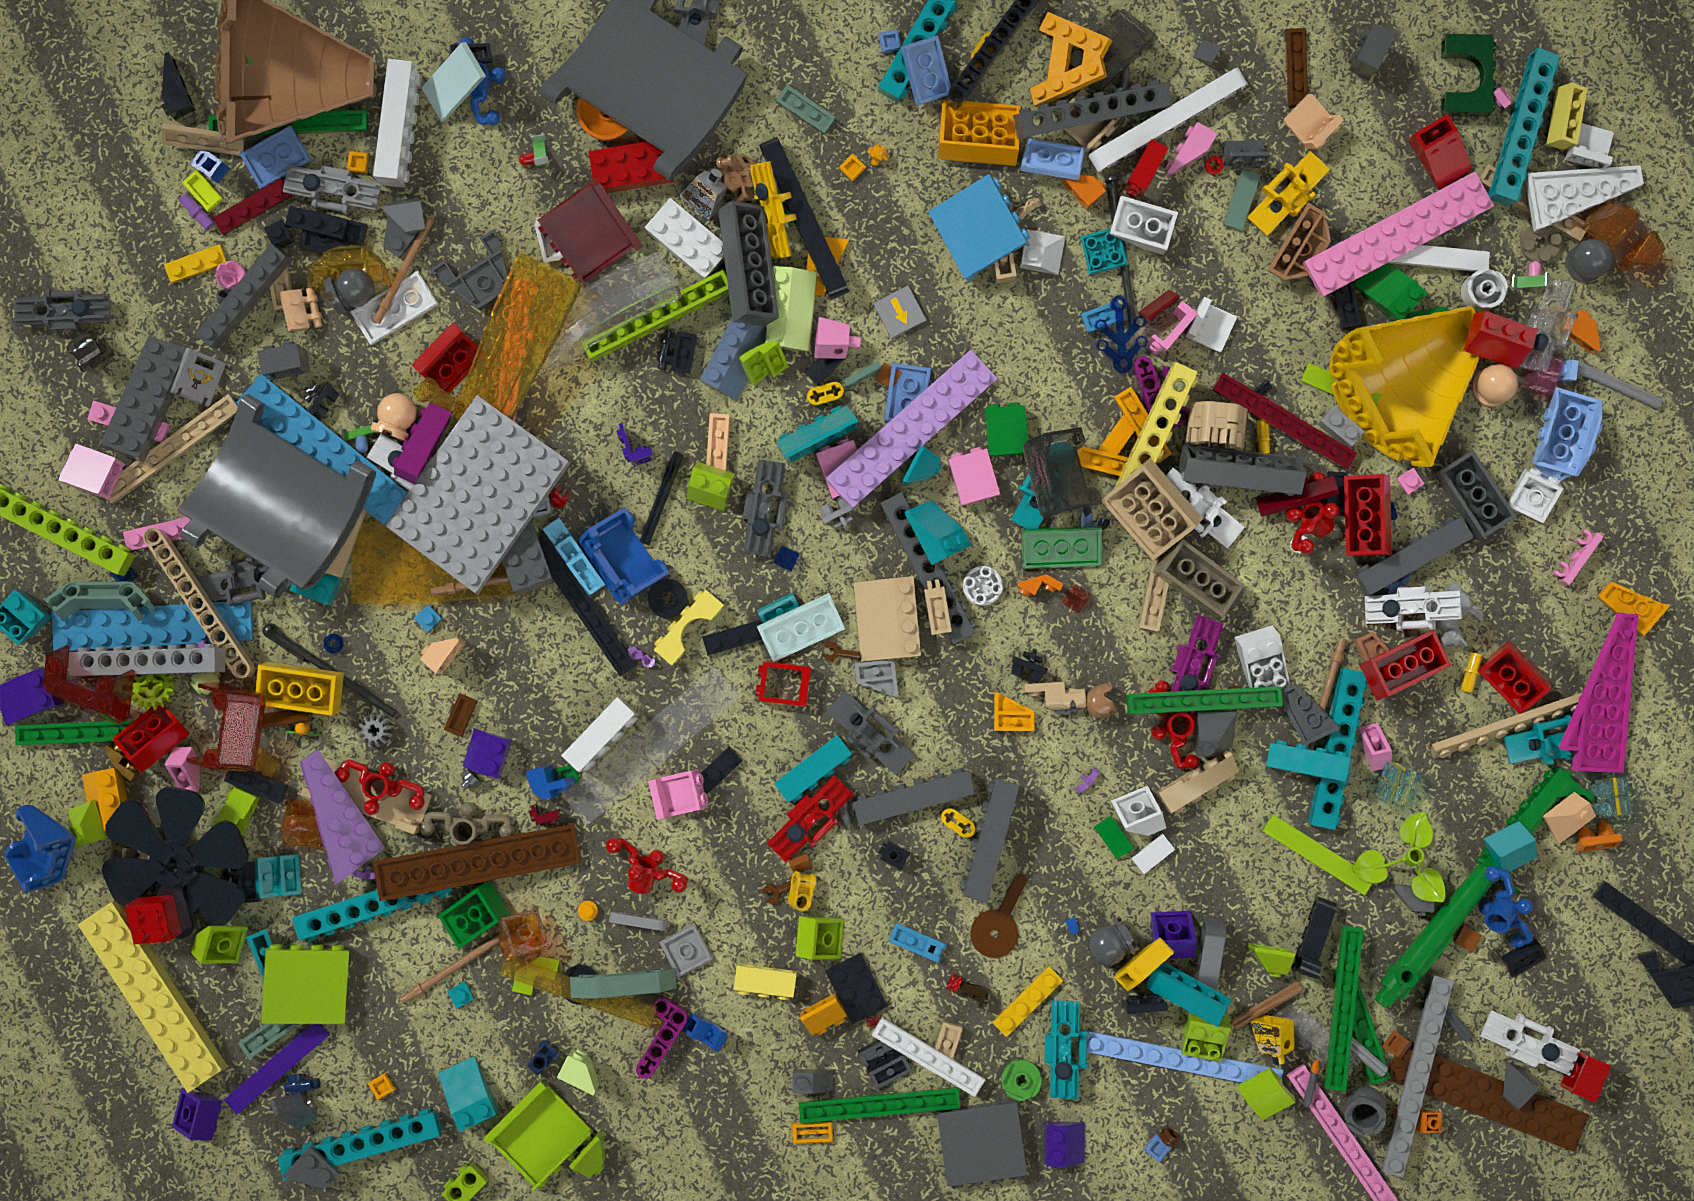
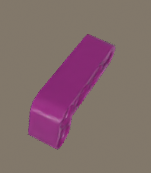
M1141 356L1134 362L1132 368L1149 415L1152 408L1151 400L1156 399L1161 386L1151 359ZM1140 363H1142L1143 365H1147V367L1144 370L1143 368H1138ZM1149 380L1153 383L1154 387L1152 390L1145 388V381ZM1165 403V407H1166L1168 410H1172V409H1169L1167 403ZM1186 406L1181 407L1180 411L1185 414V420H1179L1176 425L1173 424L1171 429L1188 422L1189 408Z
M666 996L658 997L652 1005L654 1014L665 1022L637 1064L636 1073L643 1079L653 1075L688 1019L687 1010ZM658 1002H665L667 1009L665 1011L659 1010L657 1008ZM674 1013H682L684 1020L681 1022L676 1021ZM665 1029L671 1030L673 1037L670 1039L665 1038L663 1031ZM655 1046L660 1047L662 1054L659 1056L654 1055L652 1048ZM649 1059L652 1060L649 1070L643 1072V1066L647 1064Z

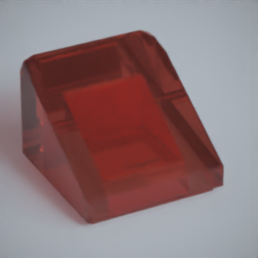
M1074 583L1062 603L1079 614L1091 594Z

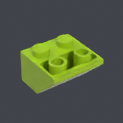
M1188 1012L1184 1026L1181 1054L1221 1062L1231 1029L1229 1015H1225L1220 1025L1216 1027L1195 1014Z

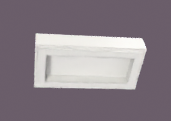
M1160 834L1131 859L1141 872L1145 874L1175 849L1167 838Z

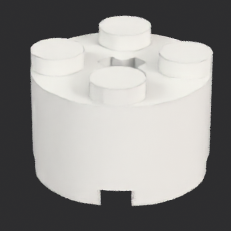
M1488 268L1478 270L1469 276L1461 286L1462 300L1466 306H1473L1476 312L1488 311L1504 300L1508 288L1507 281L1498 271Z

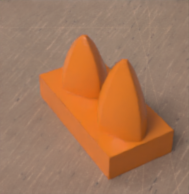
M1601 819L1599 822L1598 836H1595L1588 827L1583 826L1578 834L1577 852L1618 847L1622 842L1621 834H1615L1611 825L1604 819Z

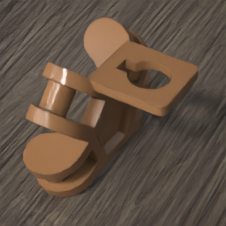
M744 153L736 157L728 155L725 159L723 157L717 158L718 168H709L708 172L710 173L712 169H717L722 173L723 179L721 182L726 185V190L733 194L734 201L745 203L746 200L750 201L753 199V193L749 188L754 186L750 165L757 164V162Z

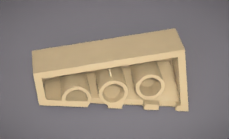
M1224 751L1218 757H1212L1199 765L1197 769L1189 771L1156 793L1169 813L1174 812L1178 814L1185 809L1184 805L1189 802L1194 804L1203 798L1201 795L1205 792L1212 793L1219 788L1218 784L1223 781L1228 783L1235 779V774L1239 772L1232 753Z

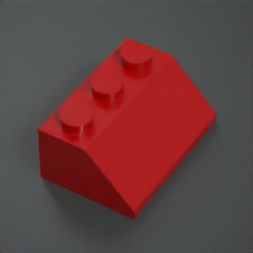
M1488 311L1474 313L1463 351L1509 368L1517 369L1533 349L1538 329Z
M452 322L411 365L446 397L486 354Z
M1510 640L1495 651L1478 670L1518 714L1523 713L1551 691L1552 683Z
M165 704L163 708L158 705L157 710L151 707L112 739L141 773L190 735Z

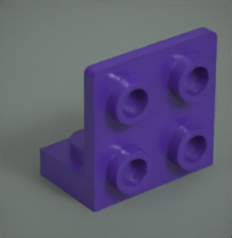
M623 423L618 424L620 428L617 430L618 438L625 445L622 451L628 463L630 462L633 466L656 460L651 447L641 446L635 449L636 452H633L626 427Z

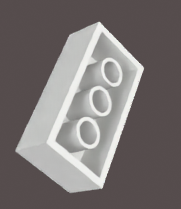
M671 198L668 199L644 227L651 237L702 280L713 275L725 261L722 241Z
M617 697L561 756L578 772L589 771L596 764L594 759L597 756H603L610 749L608 745L611 742H617L623 736L622 730L625 727L630 728L638 720L636 718L638 713L622 697Z

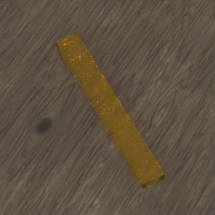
M506 955L500 972L502 976L649 1028L652 1025L657 1007L626 996L571 998L570 976L510 955Z

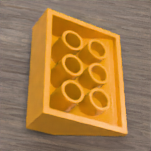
M943 99L938 159L1016 166L1019 139H1017L1013 115L1019 114L1021 106L965 101L960 108L953 109L947 104V99Z

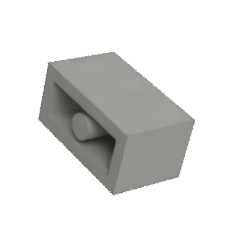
M1335 406L1329 408L1317 423L1330 436L1348 448L1352 447L1365 432Z

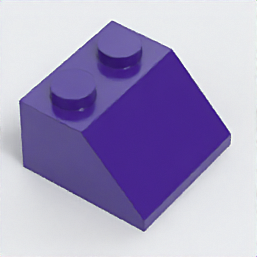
M474 728L463 767L490 777L501 778L512 739Z
M1191 911L1151 912L1152 943L1161 938L1174 951L1169 958L1195 957L1197 942Z
M181 1088L172 1128L190 1140H212L217 1127L218 1115L221 1112L222 1101L213 1095L193 1090L187 1093L185 1088Z
M1045 1121L1044 1162L1046 1167H1068L1085 1163V1122Z

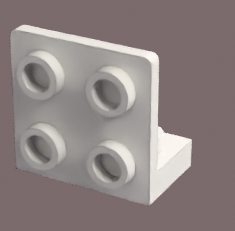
M1581 123L1578 145L1567 149L1565 160L1592 168H1607L1611 165L1613 157L1608 156L1614 133Z
M1204 297L1196 310L1198 314L1192 320L1185 337L1217 352H1221L1237 317L1210 305L1212 300Z

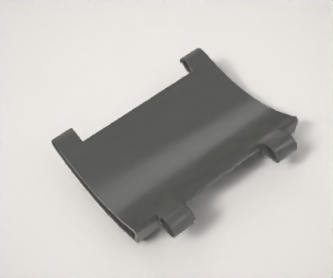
M610 0L587 37L568 60L542 84L539 94L553 104H557L562 98L567 97L573 92L664 152L655 162L653 170L671 181L708 141L742 92L748 74L733 64L740 57L743 47L725 36L715 52H713L652 12L653 7L659 0Z
M246 394L239 402L230 431L213 464L194 491L177 508L178 512L191 519L182 529L180 537L198 548L205 542L207 534L209 535L210 532L269 568L260 578L258 587L273 597L278 598L285 591L288 581L304 590L315 586L354 529L371 492L376 471L364 463L356 461L350 467L347 478L262 427L261 418L265 403L250 394Z

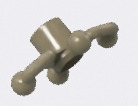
M466 802L461 806L460 811L464 818H453L447 812H428L424 816V821L420 824L419 828L421 834L430 836L435 832V825L432 819L445 820L446 831L450 833V837L455 843L461 845L471 843L479 835L485 834L488 831L489 822L503 823L499 830L501 837L515 834V829L511 825V819L507 815L487 814L482 819L472 818L476 813V807L471 802ZM464 822H467L472 827L473 832L470 838H464L459 833V827Z

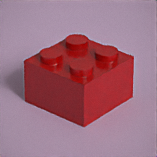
M173 895L136 898L125 906L134 945L169 942L182 933Z
M1580 1051L1570 1076L1564 1074L1560 1086L1595 1103L1602 1094V1086L1610 1075L1611 1065Z

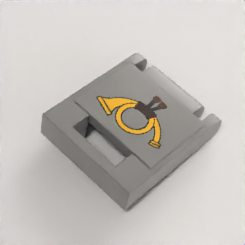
M186 348L170 392L176 394L180 387L178 396L199 404L203 402L204 406L209 407L226 363ZM197 356L212 362L209 369L195 364Z

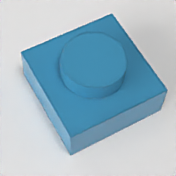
M428 604L414 619L429 633L442 620V617Z

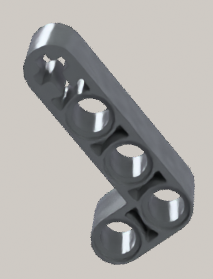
M1202 916L1203 924L1202 928H1200L1202 938L1195 979L1217 990L1226 938V927L1223 918Z

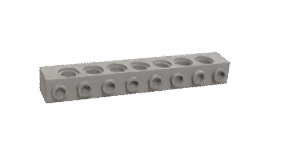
M188 644L184 649H180V645H168V649H162V646H149V650H144V646H131V650H126V647H113V651H108V647H95V651H90V648H77V652H69V676L225 672V648H217V644H204V648H198V644Z

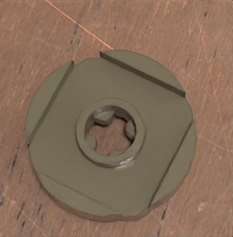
M1532 225L1520 237L1521 252L1531 262H1547L1558 254L1562 241L1561 235L1552 226H1547L1534 232ZM1536 239H1543L1545 246L1538 248Z

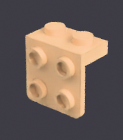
M1313 94L1306 95L1284 118L1285 125L1306 149L1321 148L1327 142L1326 138L1330 134L1336 133L1340 129L1339 125L1344 121L1339 114L1330 115Z

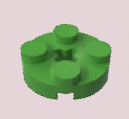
M1025 1059L1011 1061V1063L1006 1065L1001 1075L1003 1089L1014 1100L1024 1101L1034 1097L1041 1088L1042 1080L1039 1070L1035 1064ZM1025 1075L1024 1078L1027 1082L1018 1085L1017 1076Z

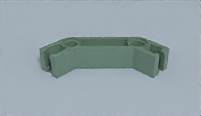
M69 582L44 599L61 621H64L79 609H128L138 621L145 617L137 609L140 603L146 606L150 613L155 610L150 600L132 582Z
M656 968L648 971L570 977L571 998H605L672 990L677 988L676 968L666 970L665 968Z

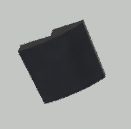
M876 1040L857 1050L876 1089L912 1071L904 1054L880 1040Z

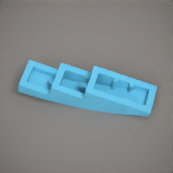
M559 517L543 527L544 532L589 596L605 585Z

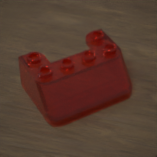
M65 645L46 654L43 686L49 694L65 705L115 724H121L129 719L135 670L131 669L115 678L102 676L98 679L96 690L67 679L70 646Z

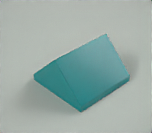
M1520 821L1483 838L1499 869L1510 872L1537 858L1536 839Z

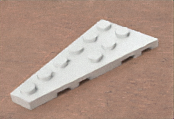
M1641 165L1528 173L1525 183L1533 230L1536 232L1641 187L1644 184Z

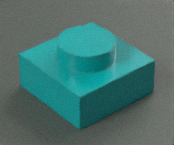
M466 981L447 991L456 1009L475 999Z

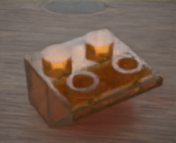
M310 800L288 801L280 828L284 846L324 847L315 818L314 806Z

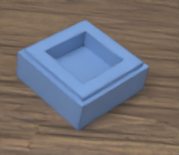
M898 30L879 33L882 54L900 50L901 44Z
M1155 1134L1144 1147V1151L1160 1163L1172 1146H1166L1161 1141V1137Z

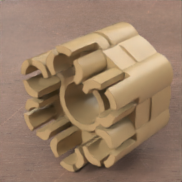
M1214 401L1190 403L1186 443L1200 446L1203 443V446L1211 447L1212 442V447L1219 448V444H1221L1220 448L1244 449L1248 409L1238 404Z

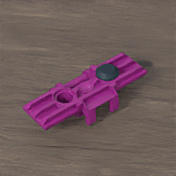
M1197 615L1187 646L1178 644L1176 647L1178 654L1174 665H1170L1169 671L1176 672L1177 674L1170 692L1201 690L1202 687L1210 689L1211 685L1209 683L1216 662L1221 657L1220 654L1215 653V649L1224 626L1223 623ZM1199 640H1204L1207 643L1206 650L1199 651L1196 643ZM1208 655L1210 658L1201 681L1197 679L1204 656Z

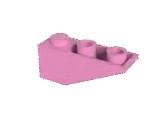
M1199 122L1194 127L1190 125L1184 135L1187 137V140L1184 144L1180 142L1174 152L1178 154L1174 161L1170 159L1165 168L1168 171L1165 177L1172 176L1204 156L1218 133Z

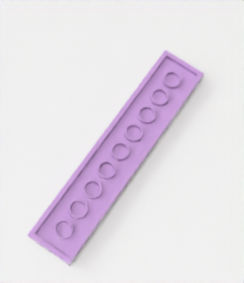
M970 350L825 480L853 509L918 451L920 446L927 443L997 380L996 376Z

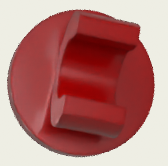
M561 486L548 495L551 505L556 508H564L570 497L569 492L565 496L560 495Z

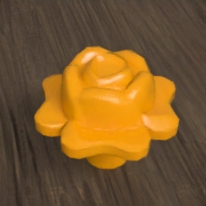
M880 144L869 147V150H867V153L873 158L871 164L878 166L880 161H888L890 157L887 154V149Z

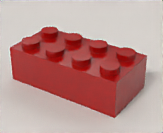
M647 141L588 151L593 180L596 178L600 182L606 193L674 182V179L670 181L653 170L655 162L664 152Z
M1386 474L1344 476L1346 556L1392 555L1390 476Z
M1431 630L1360 663L1359 666L1377 701L1450 667L1451 664L1435 631Z

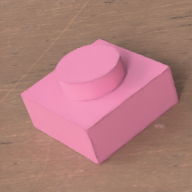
M1503 86L1493 92L1495 95L1494 99L1500 107L1506 108L1515 102Z
M1414 468L1396 478L1406 495L1424 485V482Z

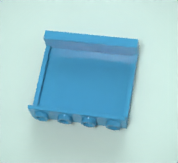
M990 174L928 211L960 272L968 282L975 279L974 275L1024 245L1030 246L1028 239H1030L1029 234L1025 228L1021 229L1018 224L1021 222L1016 211H1011L1009 207L1011 202L1006 194L1003 195L1000 191L1002 188L1001 183L997 177L993 178Z

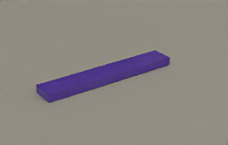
M311 1024L227 1096L224 1101L236 1115L239 1114L330 1034L322 1024Z

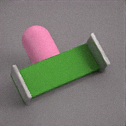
M1538 261L1530 263L1528 276L1516 277L1513 274L1512 288L1514 290L1535 287L1549 288L1550 274L1546 272V275H1541V264Z

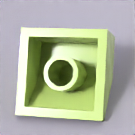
M579 1048L577 1050L572 1049L557 1078L594 1095L600 1084L592 1060L587 1056L588 1053Z

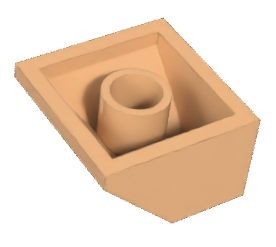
M453 638L434 642L431 645L428 644L421 652L423 656L420 660L435 673H444L466 641L461 638Z
M1574 792L1543 817L1555 841L1560 844L1596 817L1591 804Z

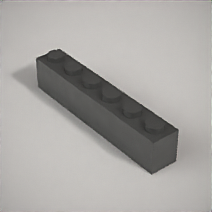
M271 243L197 331L196 335L209 347L219 349L268 291L270 286L293 261V258L280 246Z
M1452 516L1443 521L1445 525L1438 528L1436 525L1426 531L1427 535L1421 538L1418 535L1410 539V544L1406 547L1400 545L1394 548L1392 555L1388 557L1386 555L1380 556L1375 559L1376 563L1369 567L1366 564L1357 569L1359 573L1354 576L1365 596L1379 591L1472 539L1473 535L1463 517L1455 518Z
M959 768L952 770V774L948 776L940 773L933 775V780L925 781V778L913 781L914 785L908 787L904 783L894 786L895 790L887 792V789L875 791V796L868 797L867 794L857 796V801H853L859 826L973 795L975 792L969 771Z

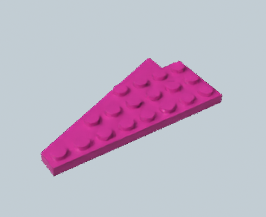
M1617 612L1583 693L1579 696L1576 709L1559 745L1561 750L1573 751L1572 770L1624 773L1638 614Z

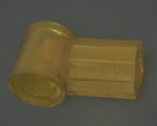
M425 378L413 389L414 397L421 403L428 401L448 411L455 403V397L439 388L438 383L433 378Z
M250 741L239 757V760L273 778L281 768L282 763L267 754L265 749L258 748L256 743Z

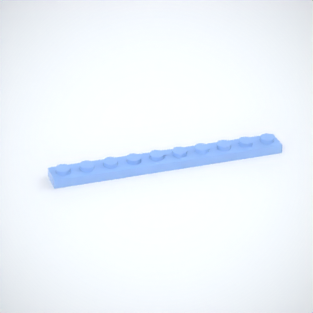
M1089 1031V1036H1087V1052L1236 1082H1244L1269 1068V1066L1223 1057L1222 1061L1218 1062L1181 1054L1182 1049ZM1270 1067L1282 1079L1283 1069Z

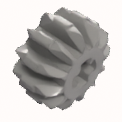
M370 714V719L364 717L363 720L366 724H359L363 731L358 732V735H365L361 741H368L369 747H372L374 743L376 747H381V742L387 744L388 740L386 737H392V733L387 732V730L393 729L392 725L386 726L390 721L389 718L383 720V714H379L377 718L375 714ZM374 725H375V728H379V732L372 733V729H374V727H373Z

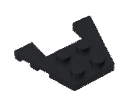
M1656 950L1637 954L1639 960L1645 966L1647 972L1658 985V988L1673 1009L1694 1005V963L1661 969Z

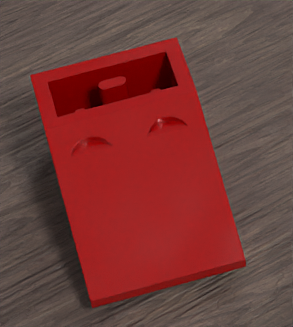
M1448 114L1414 133L1408 139L1438 190L1473 170L1460 134Z

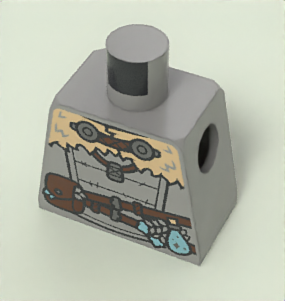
M712 169L710 173L706 170L695 177L680 195L683 200L708 220L718 213L727 189L726 185L719 181L722 173L717 169Z

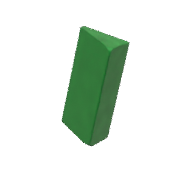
M1111 815L1093 826L1116 859L1134 849Z

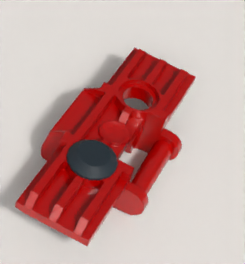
M834 775L811 799L805 794L802 800L786 813L790 820L767 844L785 863L807 842L815 848L817 846L816 843L835 824L838 825L840 823L834 815L854 794ZM822 799H827L830 802V808L827 811H822L819 807V802ZM826 815L829 820L810 838L806 833L820 818Z

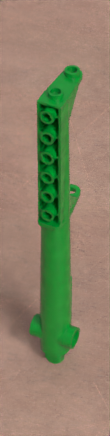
M1560 768L1549 769L1543 775L1544 780L1532 788L1529 798L1519 804V810L1516 814L1511 815L1507 819L1505 827L1520 821L1528 832L1533 835L1545 820L1543 816L1553 809L1562 797L1570 796L1575 792L1589 803H1593L1596 795L1587 788L1584 790L1572 779L1573 775L1567 770H1561ZM1487 846L1482 850V856L1480 858L1476 857L1474 860L1478 865L1400 958L1387 967L1386 975L1379 982L1382 988L1374 998L1385 1009L1391 1007L1397 999L1403 1001L1454 939L1451 936L1494 883L1485 877V870L1490 866H1496ZM1501 877L1498 880V882H1500L1505 887L1503 878ZM1513 885L1514 894L1518 896L1520 891Z

